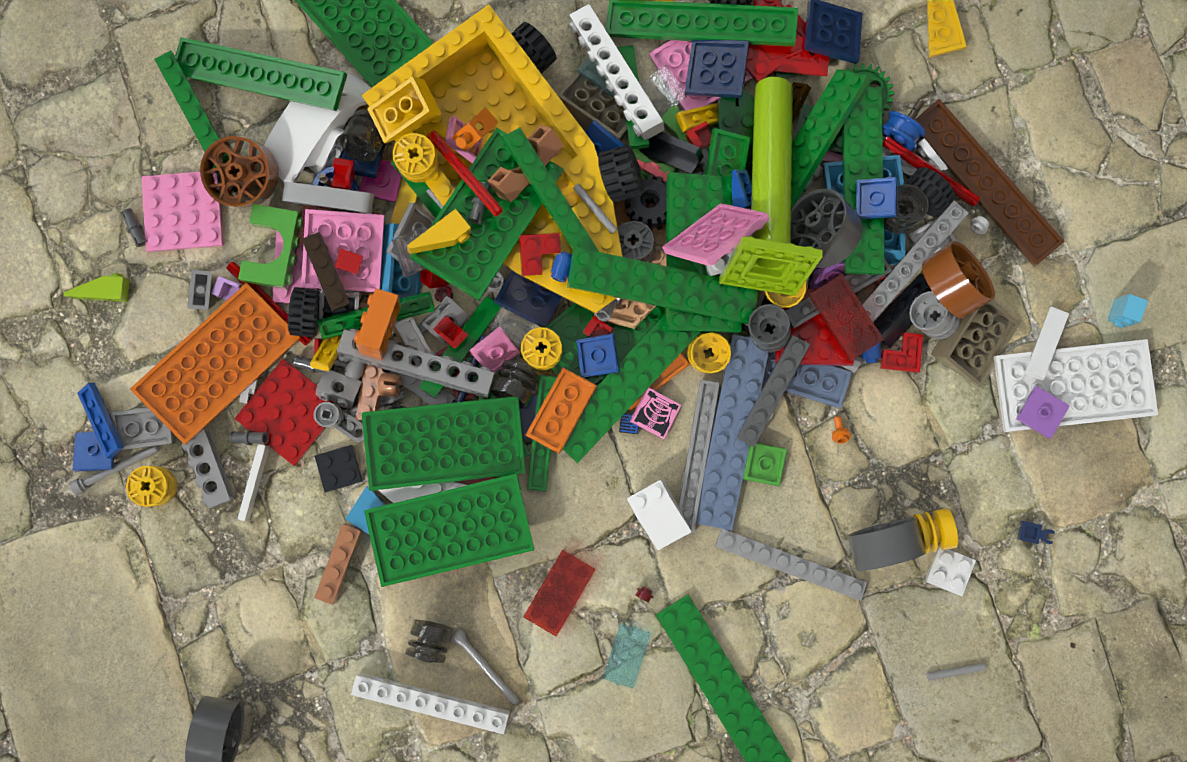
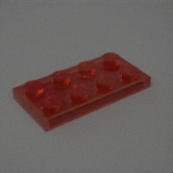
M843 274L838 275L808 295L849 361H852L884 340Z
M562 549L523 618L557 637L593 575L595 568Z

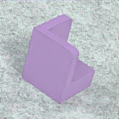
M218 276L211 294L228 300L242 285Z

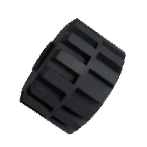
M523 22L511 33L541 74L557 60L556 53L551 44L531 24Z
M628 144L599 153L598 164L605 190L613 203L643 194L644 186L641 169L634 151Z
M648 175V179L645 180L642 176L643 194L625 199L627 216L630 217V221L644 223L651 231L655 227L658 230L663 229V224H666L667 182L664 183L663 178L658 176L657 180L653 179V175ZM651 203L654 204V206H651L650 208L647 207V205H650Z

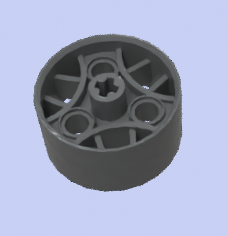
M818 189L805 194L797 200L791 210V243L796 246L813 247L822 250V258L817 264V268L831 267L845 260L854 251L861 239L863 229L860 216L838 192L832 189Z
M917 518L895 520L864 528L847 535L857 571L892 566L921 557L927 553Z
M204 696L199 701L188 731L185 762H234L244 725L243 702L211 696Z

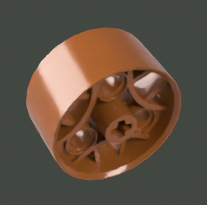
M238 136L221 138L208 147L201 160L200 177L205 190L214 200L226 206L246 208L252 207L253 204L259 205L272 195L278 183V166L273 154L263 144L252 139ZM244 141L250 143L248 157L240 154ZM235 143L234 149L230 144ZM258 149L261 154L256 156V152ZM227 153L229 155V161L227 163H224L223 156ZM259 162L262 168L261 171L257 173L255 171V165ZM220 172L222 183L215 184L213 174ZM256 183L262 189L257 196L250 191ZM234 186L238 188V194L236 196H233L232 194V188ZM247 196L252 200L246 202Z
M958 241L950 242L922 263L923 274L930 289L940 303L958 318H966L995 298L994 286L984 267L972 252Z

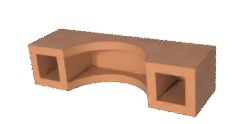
M541 124L527 138L544 166L564 146L552 128ZM500 167L488 180V183L497 195L509 202L516 199L519 193L530 184L520 167L512 170Z
M347 523L342 524L316 591L315 599L331 605L337 603L344 585L347 568L364 533L360 528Z

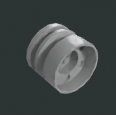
M932 291L919 295L912 303L909 312L910 320L915 327L929 337L938 340L948 338L954 334L961 321V318L954 316L940 303Z

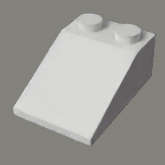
M659 480L627 498L636 517L657 550L692 532L664 480Z

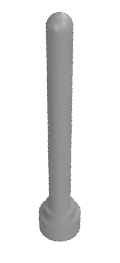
M153 446L115 464L114 470H103L84 480L75 479L69 483L70 488L78 496L84 493L88 486L158 453L159 447Z
M460 628L450 637L451 641L454 644L457 643L458 646L461 645L510 702L517 704V696L466 640V633Z

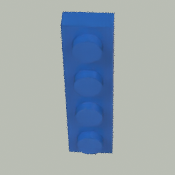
M88 382L77 394L106 458H113L124 446L95 383Z

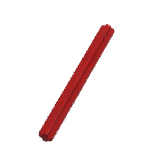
M435 130L431 131L427 138L494 216H499L503 212L502 207Z
M890 136L885 137L882 141L883 147L895 155H900L901 159L916 169L920 167L929 168L940 174L952 186L955 195L971 206L978 203L979 196Z
M230 262L226 267L227 270L244 285L246 282L238 279L240 267L235 262ZM247 283L288 324V314L259 285ZM300 336L301 338L299 339L305 346L312 341L311 337Z

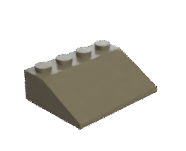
M585 63L558 92L557 96L584 132L596 120L621 142L627 134L624 108L616 103L613 90L611 92L608 90L605 84V77H600L597 70Z
M991 300L966 318L961 319L956 332L948 338L939 340L931 355L976 386L981 387L995 365L994 356L1002 354L1020 323L998 303Z

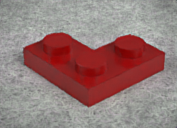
M560 233L519 235L521 275H543L541 254L561 253Z
M904 332L902 334L901 351L883 349L880 369L920 373L923 334Z

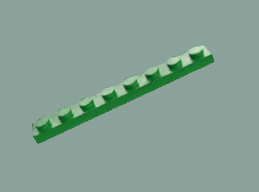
M170 50L154 60L205 152L211 144L220 138L178 60ZM227 153L223 156L224 163H227L229 161V155ZM218 172L216 174L222 183L220 172ZM236 186L232 188V193L238 191Z
M519 127L503 137L502 141L572 250L574 247L599 252L521 128Z

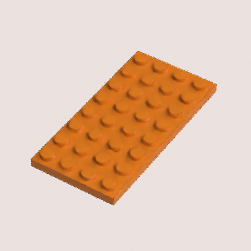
M245 283L136 382L130 390L184 445H187L297 343L301 337L290 335L288 324Z

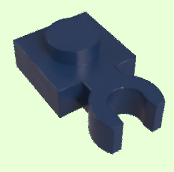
M1021 521L1017 540L1039 544L1040 539L1045 544H1053V541L1046 539V535L1048 533L1055 534V531L1051 529L1041 531L1042 525Z

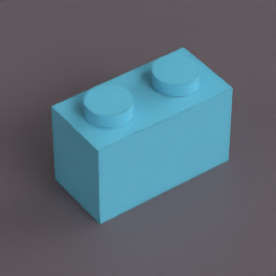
M1132 294L1114 299L1107 321L1113 322V325L1118 328L1140 323L1148 300Z

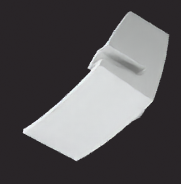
M347 75L337 111L290 101L264 144L273 154L278 166V177L284 183H296L304 167H309L316 174L325 168L333 167L334 158H339L348 139V134L343 130L348 118L354 115L358 107L367 104L361 95L371 89V87L358 76Z

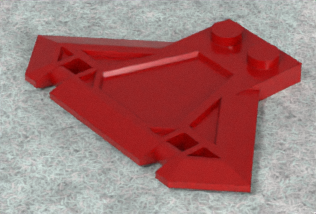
M782 0L753 1V6L784 7L781 4ZM799 15L797 17L795 46L749 45L746 70L757 83L770 76L773 72L828 76L829 57L814 53L815 55L811 56L807 50H804L806 23Z

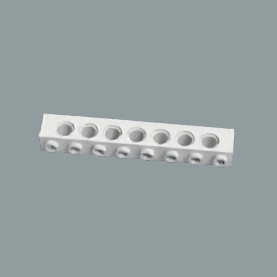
M588 4L570 14L571 23H569L572 32L578 34L580 45L588 50L587 55L590 61H595L597 65L596 70L600 77H605V84L610 92L613 90L618 106L622 105L625 109L623 112L628 121L632 120L636 135H641L643 140H646L664 131L663 120L591 6ZM622 86H627L626 89H620ZM631 101H637L635 104H630ZM640 116H647L644 119H639Z
M362 672L356 675L351 695L500 734L505 732L510 711Z

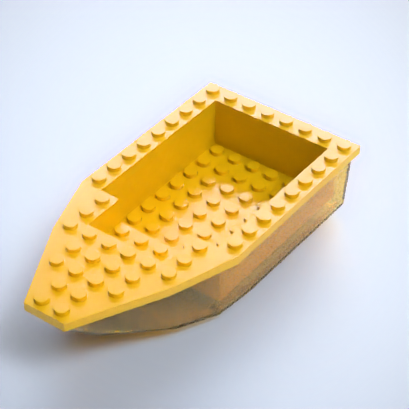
M489 4L361 95L370 107L410 77L414 76L424 79L441 115L428 124L407 134L418 133L427 137L431 131L435 130L444 141L446 139L449 119L453 115L466 124L486 107L499 123L483 137L481 150L496 128L509 134L520 127L526 138L540 124L552 128L564 145L558 151V154L550 160L564 169L556 183L599 252L622 257L618 229L611 234L573 189L577 184H580L617 228L613 202L605 190L593 142ZM478 122L476 124L478 130L483 128L481 123ZM401 137L394 139V141L397 142ZM434 146L439 157V166L435 175L425 181V183L442 206H444L462 178ZM449 146L469 169L472 163ZM418 153L415 155L411 154L412 159L419 156ZM542 204L523 235L559 232L561 251L572 254V248ZM518 241L504 262V265L521 275L520 245ZM561 253L541 254L543 275L523 276L594 313H598L617 299L615 297L567 288L568 279L566 283L552 279V273L550 272L555 256Z

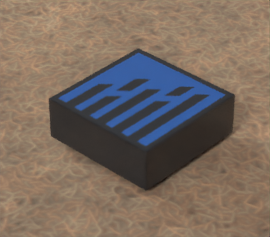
M624 413L620 418V433L638 435L639 426L630 422L633 414Z

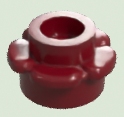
M449 286L438 287L434 295L435 299L440 301V303L446 296L453 299L452 289Z
M642 586L641 589H636L638 591L635 596L648 603L651 598H654L651 595L652 591Z

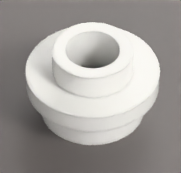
M978 216L970 221L971 229L977 234H985L988 231L989 222L984 217Z

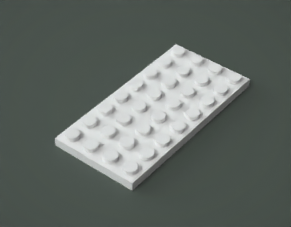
M1148 339L1055 349L1043 381L1024 373L1032 352L994 356L1004 432L1031 429L1017 421L1016 417L1034 386H1038L1070 405L1059 426L1158 415Z

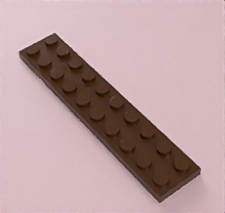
M940 99L914 119L926 131V134L921 139L925 138L949 171L965 188L979 196L978 204L1033 267L1037 266L1065 242Z

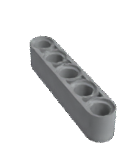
M285 182L282 201L372 214L375 195L366 192Z

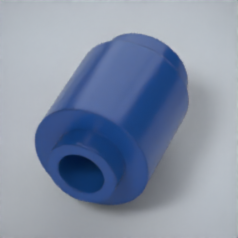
M561 251V254H556L550 272L552 273V279L566 283L569 277L572 254Z
M878 335L863 336L861 352L862 360H866V363H878L877 359H881V341L878 340Z

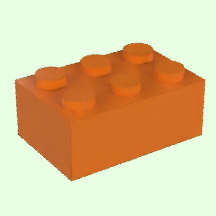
M375 288L374 294L369 295L367 301L369 307L367 312H363L361 317V323L363 324L361 330H357L354 341L356 342L359 354L382 360L401 306L398 295Z

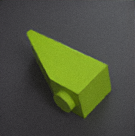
M111 273V276H102L65 291L63 296L71 299L128 302L130 280L124 278L123 274Z

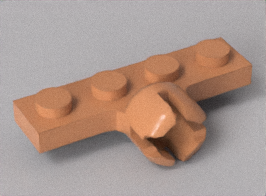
M365 364L355 419L362 421L361 412L378 411L382 396H398L401 389L393 385L402 386L401 377L397 374L385 373L383 368Z

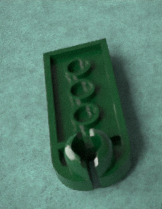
M743 90L742 98H736L738 106H736L735 98H719L717 103V127L721 130L750 137L745 170H747L752 184L754 98L749 92Z

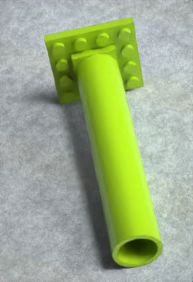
M768 77L760 80L755 85L751 210L767 213L770 220L764 224L762 229L753 232L750 236H742L719 276V283L796 296L821 260L822 250L813 247L796 246L791 243L793 87L788 80L781 77Z

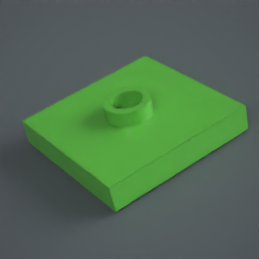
M756 443L754 447L749 446L743 479L780 487L787 449Z

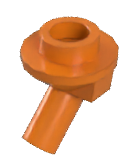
M835 416L833 418L836 430L832 431V440L838 444H844L851 438V434L848 428L844 429L841 416Z

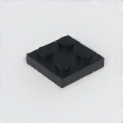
M353 445L314 456L324 493L363 482Z

